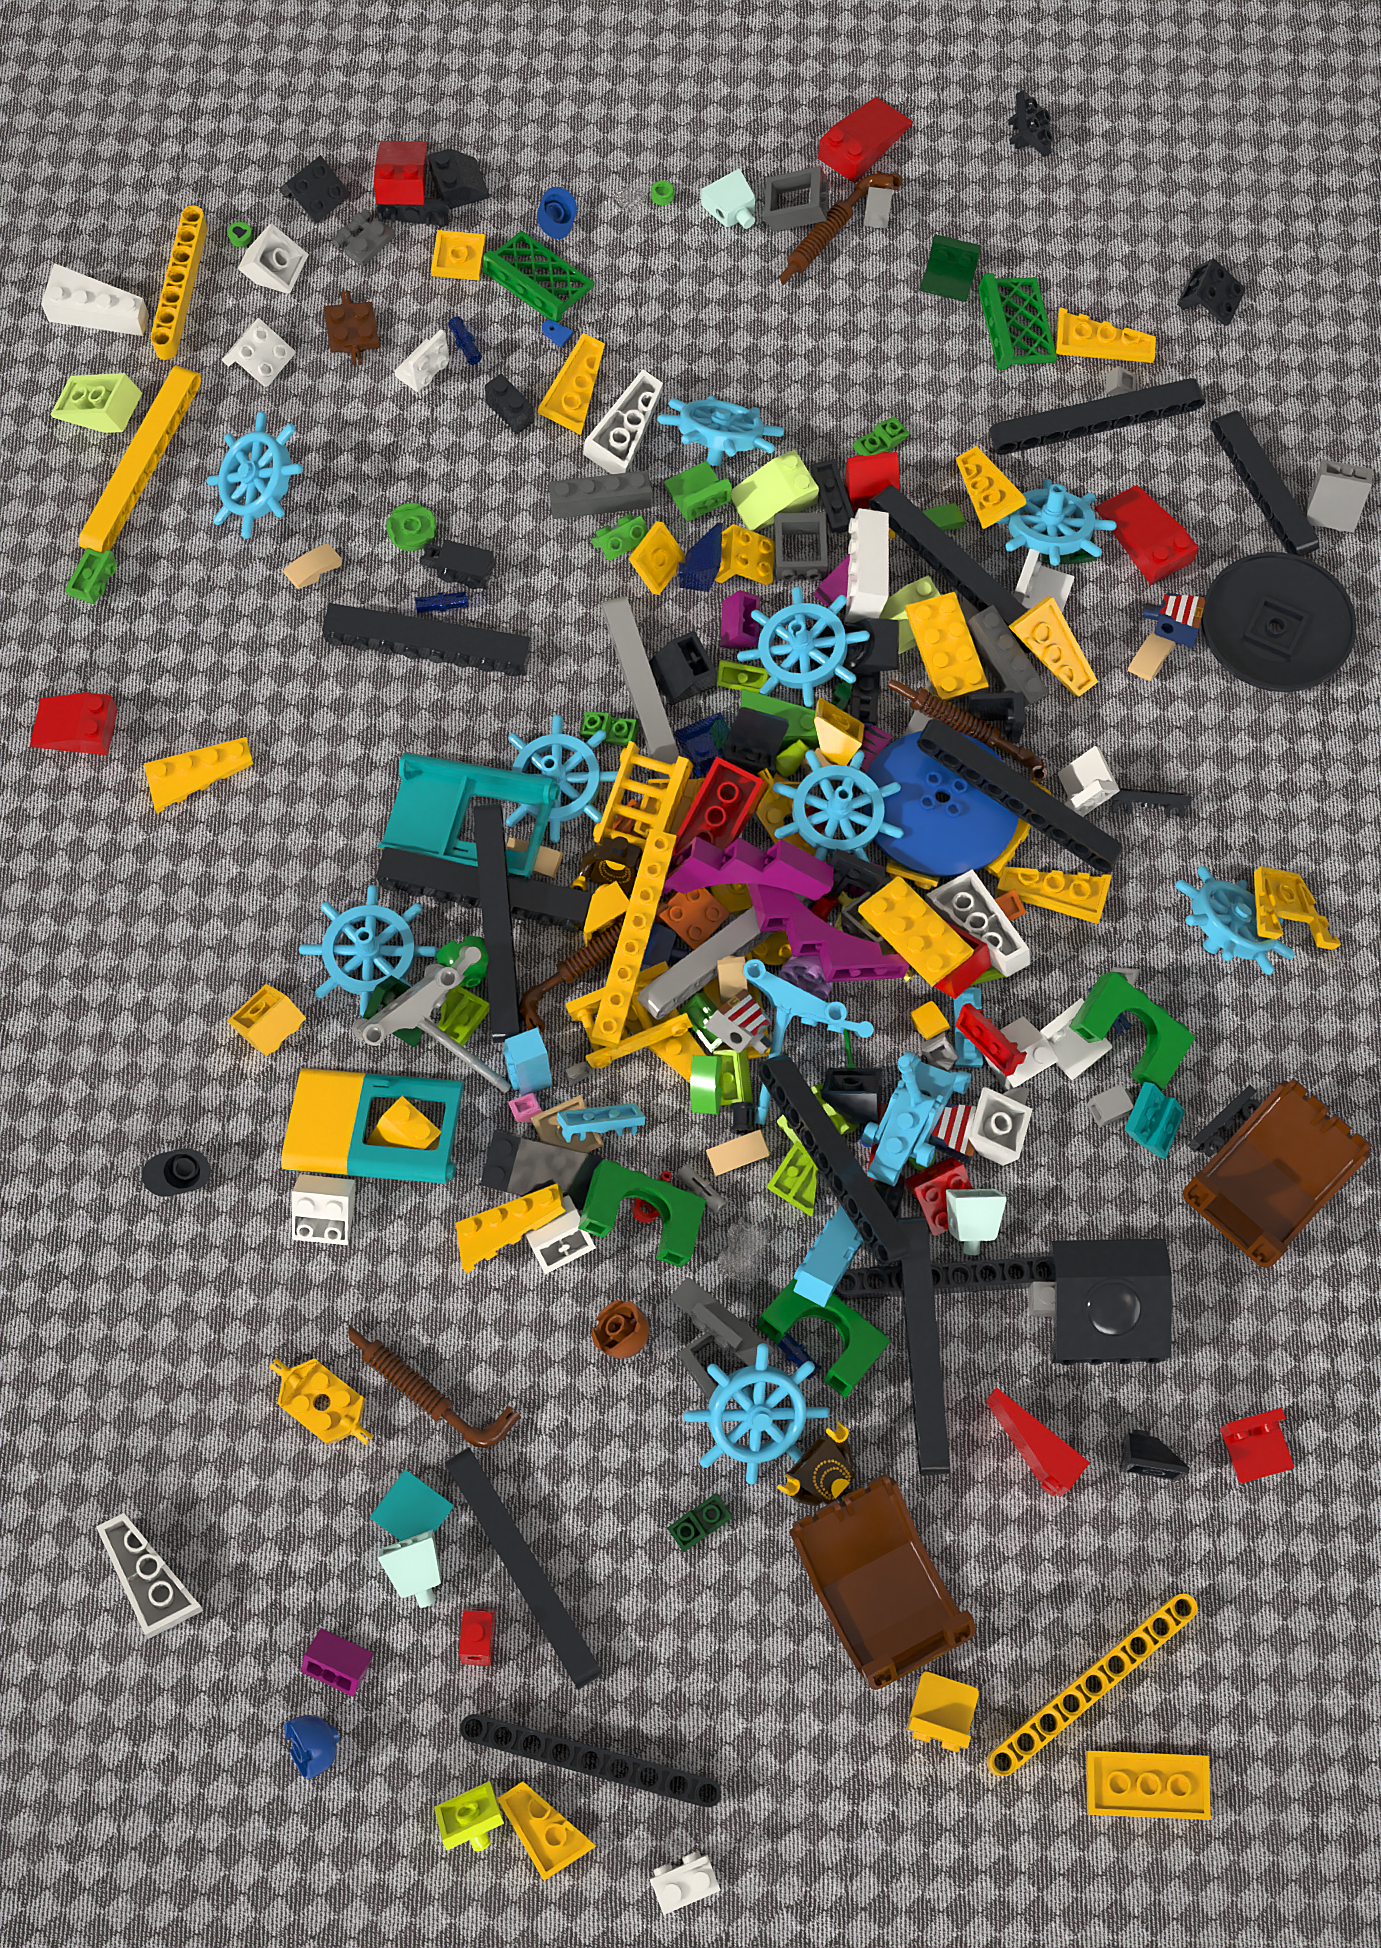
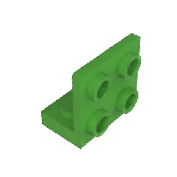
M707 461L664 481L665 488L687 522L731 502L732 485L727 478L719 481Z

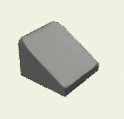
M1117 366L1106 375L1105 393L1115 396L1136 391L1137 375Z
M945 1031L921 1044L922 1052L929 1062L937 1059H950L953 1061L959 1059V1055Z

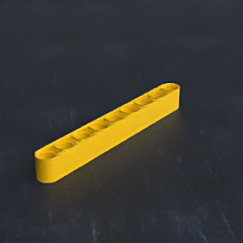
M178 365L172 368L79 537V546L81 548H89L103 554L106 550H111L193 401L201 384L200 373Z
M1178 1594L1161 1605L988 1754L986 1759L989 1771L996 1776H1008L1015 1772L1191 1621L1198 1609L1195 1599L1188 1594ZM1177 1600L1183 1601L1187 1606L1188 1611L1185 1617L1177 1614L1175 1610ZM1155 1619H1159L1165 1624L1166 1630L1162 1636L1156 1634L1153 1630ZM1133 1638H1137L1143 1643L1144 1649L1140 1655L1135 1654L1131 1649L1130 1644ZM1111 1657H1116L1121 1662V1671L1118 1674L1110 1671L1108 1667V1661ZM1088 1676L1095 1677L1099 1682V1689L1096 1693L1090 1692L1086 1687ZM1066 1695L1073 1696L1077 1702V1707L1072 1713L1068 1712L1063 1706V1699ZM1044 1714L1050 1715L1054 1720V1728L1050 1732L1043 1730L1040 1725L1041 1717ZM1023 1733L1027 1734L1032 1741L1031 1748L1026 1752L1022 1751L1017 1744L1018 1737ZM999 1753L1005 1754L1009 1759V1765L1005 1771H1000L995 1766L994 1760Z

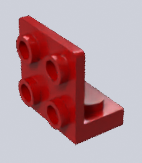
M954 1157L943 1160L904 1179L907 1190L916 1196L922 1213L926 1217L930 1233L933 1236L949 1230L946 1190L973 1189L964 1164Z
M1282 1408L1229 1422L1220 1428L1240 1484L1294 1468L1279 1425L1280 1422L1286 1419Z

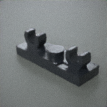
M425 198L424 205L377 204L378 220L387 219L391 220L392 223L396 222V220L418 224L426 223V226L435 224L442 228L444 225L449 226V200Z
M835 459L811 464L810 470L819 488L818 494L831 532H836L837 534L847 532L850 519L855 518Z
M880 671L855 674L856 681L853 683L851 716L862 723H870L876 726Z
M1119 788L1120 791L1110 797L1114 799L1111 805L1113 813H1117L1118 806L1124 803L1126 804V813L1131 814L1133 806L1130 801L1141 803L1143 808L1156 809L1157 804H1167L1164 808V815L1170 818L1171 809L1178 808V817L1181 819L1185 816V808L1182 805L1191 806L1192 796L1188 793Z
M1249 1085L1208 1123L1187 1146L1195 1152L1202 1145L1203 1153L1211 1158L1215 1152L1210 1148L1209 1144L1215 1143L1219 1148L1225 1144L1224 1140L1215 1134L1220 1129L1226 1132L1236 1122L1233 1117L1239 1111L1241 1117L1247 1121L1251 1116L1247 1108L1252 1107L1255 1111L1259 1108L1261 1103L1251 1099L1257 1090Z

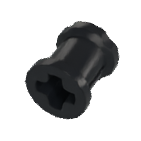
M750 1102L732 1103L730 1109L733 1111V1126L730 1127V1132L736 1135H746L754 1132L752 1111L755 1110V1105Z

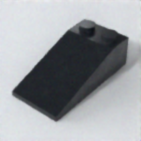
M494 1130L480 1185L507 1193L526 1196L558 1183L562 1189L563 1197L569 1195L575 1208L583 1210L594 1170L606 1158L508 1131Z

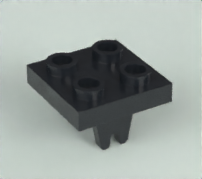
M1024 90L1016 93L1017 113L1008 119V125H1013V130L1018 129L1019 132L1009 139L1010 144H1014L1015 149L1032 145L1043 157L1051 154L1053 137L1050 132L1049 123L1051 122L1049 112L1043 109L1036 99L1028 95Z

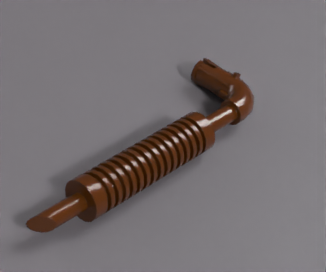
M877 171L876 174H871L860 180L855 185L852 194L845 201L838 200L827 212V221L818 222L788 256L787 262L789 266L779 276L782 285L784 286L795 272L803 273L853 216L852 207L860 198L866 196L869 187L897 190L902 183L901 176L898 173L888 174Z
M891 680L888 683L890 689L911 700V708L916 711L919 710L920 713L928 715L929 718L944 722L957 732L971 736L989 748L996 746L1014 756V760L1028 768L1032 780L1035 778L1036 782H1041L1046 779L1045 760H1041L1023 746L1017 747L999 737L1000 729L994 726L991 727V724H987L985 721L982 722V719H978V717L971 713L969 714V712L960 709V707L951 704L949 701L946 702L945 699H942L940 696L937 697L936 694H933L931 691L928 692L927 689L921 686L915 691L897 680Z
M659 902L655 917L670 906ZM625 917L622 918L623 922L621 920L618 921L619 925L615 923L614 928L611 926L609 928L610 931L605 930L606 934L602 932L600 934L601 937H596L597 940L592 939V943H587L588 946H582L583 950L579 948V952L575 951L574 956L572 954L569 955L570 959L566 957L565 962L562 960L556 964L559 970L557 973L538 986L534 984L523 994L519 1005V1018L524 1021L528 1031L535 1029L537 1026L542 1033L545 1030L546 1026L536 1011L538 1009L536 1004L544 998L543 995L564 980L569 985L576 981L575 977L579 979L581 977L580 974L585 975L584 971L589 972V968H594L593 965L598 966V962L602 963V959L606 960L607 955L611 957V953L615 954Z
M348 1324L349 1340L364 1351L362 1360L370 1365L371 1368H375L374 1370L379 1372L381 1376L383 1375L384 1379H388L389 1383L392 1382L396 1389L400 1390L402 1394L405 1393L409 1400L413 1401L415 1405L418 1404V1407L422 1408L427 1415H431L434 1421L439 1423L442 1419H445L464 1435L463 1439L475 1447L487 1448L497 1444L500 1440L505 1441L506 1438L504 1436L521 1419L520 1414L517 1411L513 1413V1408L507 1405L492 1425L488 1424L484 1430H480L474 1425L471 1427L451 1410L454 1405L453 1401L448 1397L445 1398L441 1391L437 1390L435 1386L432 1387L431 1383H428L423 1376H419L418 1372H415L410 1365H406L407 1363L402 1361L400 1357L398 1358V1355L394 1354L392 1350L389 1351V1348L385 1347L380 1340L377 1339L371 1343Z

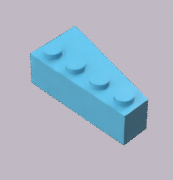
M538 1028L505 1039L503 1053L509 1074L508 1077L514 1091L519 1089L521 1096L553 1086L548 1054Z
M841 1205L833 1218L830 1217L823 1229L824 1233L820 1232L813 1246L814 1248L811 1247L803 1261L806 1264L800 1263L793 1277L798 1280L793 1291L822 1307H825L864 1241Z

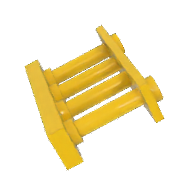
M629 741L627 748H624L621 752V766L601 822H598L594 828V842L602 846L606 838L614 840V838L621 836L628 840V844L640 847L644 853L647 838L645 840L612 829L617 814L650 824L654 830L670 834L694 766L691 761L678 756L676 763L669 764L638 754L640 748L634 742ZM634 764L668 774L669 778H671L668 788L660 789L629 779ZM625 790L659 799L660 803H662L659 813L651 814L622 805L621 801Z
M666 961L639 972L632 1001L644 1031L629 1037L624 1025L618 1050L609 1047L604 1048L602 1045L591 1043V1035L595 1025L592 1017L599 1010L605 987L565 1004L572 1019L575 1022L578 1020L582 1021L594 1051L585 1057L593 1069L607 1067L615 1059L672 1035L680 1036L686 1033L688 1028L693 1027L688 1014L685 1013L679 1016L677 1008L667 1014L668 1021L654 1026L649 1012L637 1001L638 995L648 984L670 969Z

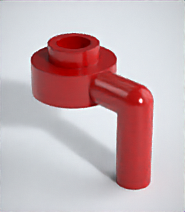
M665 1170L657 1180L669 1182L672 1179V1174ZM636 1198L632 1203V1214L642 1223H650L660 1214L652 1204L643 1199ZM641 1207L646 1208L648 1213L643 1212Z

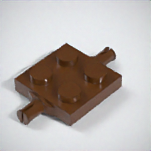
M346 290V296L345 291L340 293L342 304L323 306L330 352L351 353L352 364L357 366L358 360L359 366L363 363L361 352L367 349L379 348L378 332L372 302L352 303L351 292Z

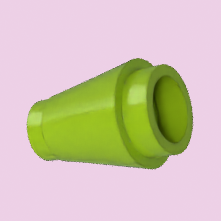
M799 739L776 756V769L786 778L791 774L794 775L805 758L806 752L811 749Z

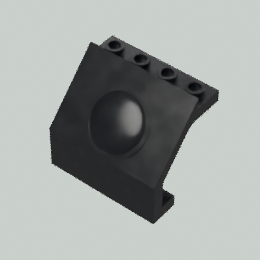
M1166 1239L1051 1241L1048 1258L1049 1265H1053L1055 1279V1337L1050 1353L1052 1364L1060 1363L1065 1366L1075 1363L1100 1365L1106 1362H1117L1123 1365L1132 1362L1156 1364L1165 1361L1166 1358H1171L1172 1273Z

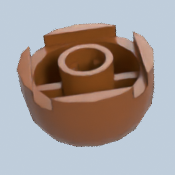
M616 1300L607 1305L598 1314L596 1320L599 1323L596 1330L592 1328L591 1333L593 1343L600 1351L616 1359H625L638 1354L644 1348L649 1338L650 1327L648 1318L637 1305L631 1301L623 1302L622 1300Z

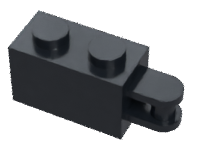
M444 539L442 547L433 544L424 545L423 550L425 553L420 557L419 562L426 567L436 569L438 578L447 583L457 582L465 584L471 589H487L495 566L493 551Z

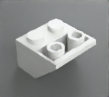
M300 1174L292 1191V1240L348 1245L355 1205V1180Z
M569 1195L563 1197L566 1209L564 1213L535 1231L530 1229L525 1232L545 1274L596 1248L589 1233L578 1229L581 1218Z

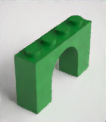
M1115 971L1101 974L1069 1025V1028L1088 1043L1098 1042L1104 1039L1121 1012L1128 1011L1133 1013L1141 1020L1145 1027L1147 1045L1130 1076L1142 1086L1144 1082L1154 1083L1159 1090H1164L1196 1037L1188 1031L1189 1029L1185 1024L1171 1018L1165 1008L1155 1005L1150 1001L1144 991L1134 988L1127 982L1128 979L1123 974Z
M603 1159L594 1170L578 1229L605 1238L614 1227L621 1200L626 1198L643 1199L658 1210L663 1223V1232L656 1259L682 1268L692 1258L706 1199L699 1197L693 1191H684L676 1188L667 1181H658L648 1177L642 1171H633L622 1167L616 1161Z
M793 1278L764 1311L755 1327L778 1345L800 1320L819 1318L832 1324L842 1337L844 1350L823 1381L846 1399L881 1356L891 1340L886 1337L881 1329L872 1326L863 1319L858 1311L844 1304L835 1293H832L825 1307H822L794 1292L793 1290L798 1280Z

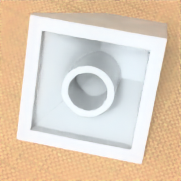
M271 223L246 250L238 270L257 285L288 294L291 293L309 254Z

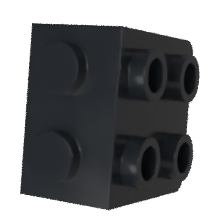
M741 707L724 743L723 760L759 777L757 773L767 768L772 778H774L777 772L776 755L788 730V720L747 707Z

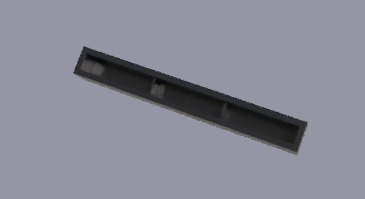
M329 603L322 627L325 642L334 646H353L363 651L371 649L385 655L400 654L409 659H429L433 663H452L461 668L470 666L485 672H504L509 676H526L532 651L531 637L334 603Z
M384 847L376 877L379 885L385 890H403L414 897L425 895L433 897L434 900L441 903H448V901L456 902L467 909L481 908L478 867ZM508 874L512 918L521 921L526 919L535 920L543 926H552V924L562 926L564 930L569 932L584 931L592 893Z

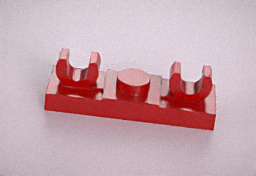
M971 1003L964 1004L955 1026L1006 1077L1014 1075L1017 1065L1025 1061L1027 1052H1020L1017 1049L1018 1044L1010 1042L992 1023V1018L986 1019L983 1016L984 1011L982 1009H976Z

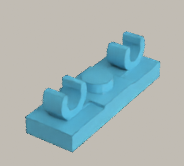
M968 987L956 999L953 998L954 1048L959 1055V1059L954 1061V1067L982 1068V1052L955 1026L964 1004L971 1003L976 1009H981V988Z
M636 1103L560 1111L558 1112L557 1121L563 1128L562 1135L568 1143L571 1141V1135L577 1133L580 1141H584L586 1132L591 1131L605 1133L609 1130H615L618 1136H622V1131L625 1127H628L630 1133L635 1135L637 1126L645 1125V1115Z

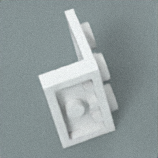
M258 317L245 330L221 361L228 367L237 362L264 387H268L293 357L295 350Z
M440 329L430 340L426 338L394 371L395 377L416 392L423 386H427L433 376L439 370H443L450 360L446 333Z
M1030 548L1013 597L1029 611L1044 598L1050 596L1054 598L1062 613L1074 581V576L1041 566L1042 562L1037 561L1040 552Z
M1094 746L1058 772V776L1068 795L1067 802L1064 805L1082 817L1120 791L1100 748Z
M1082 998L1040 1031L1059 1059L1056 1064L1071 1080L1076 1079L1112 1049L1111 1043L1105 1037L1102 1041L1088 1043L1069 1028V1025L1084 1003Z
M696 1851L682 1857L684 1864L672 1868L671 1863L654 1869L655 1876L650 1878V1882L656 1893L663 1915L721 1891L707 1854L701 1856L700 1852Z

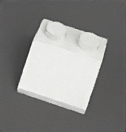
M1023 1016L1000 1030L1010 1042L1018 1044L1017 1049L1020 1052H1027L1025 1061L1017 1065L1014 1075L1006 1077L984 1055L1005 1091L1017 1087L1059 1061L1045 1036Z
M984 1087L969 1134V1140L980 1156L1002 1166L1018 1160L1033 1109Z

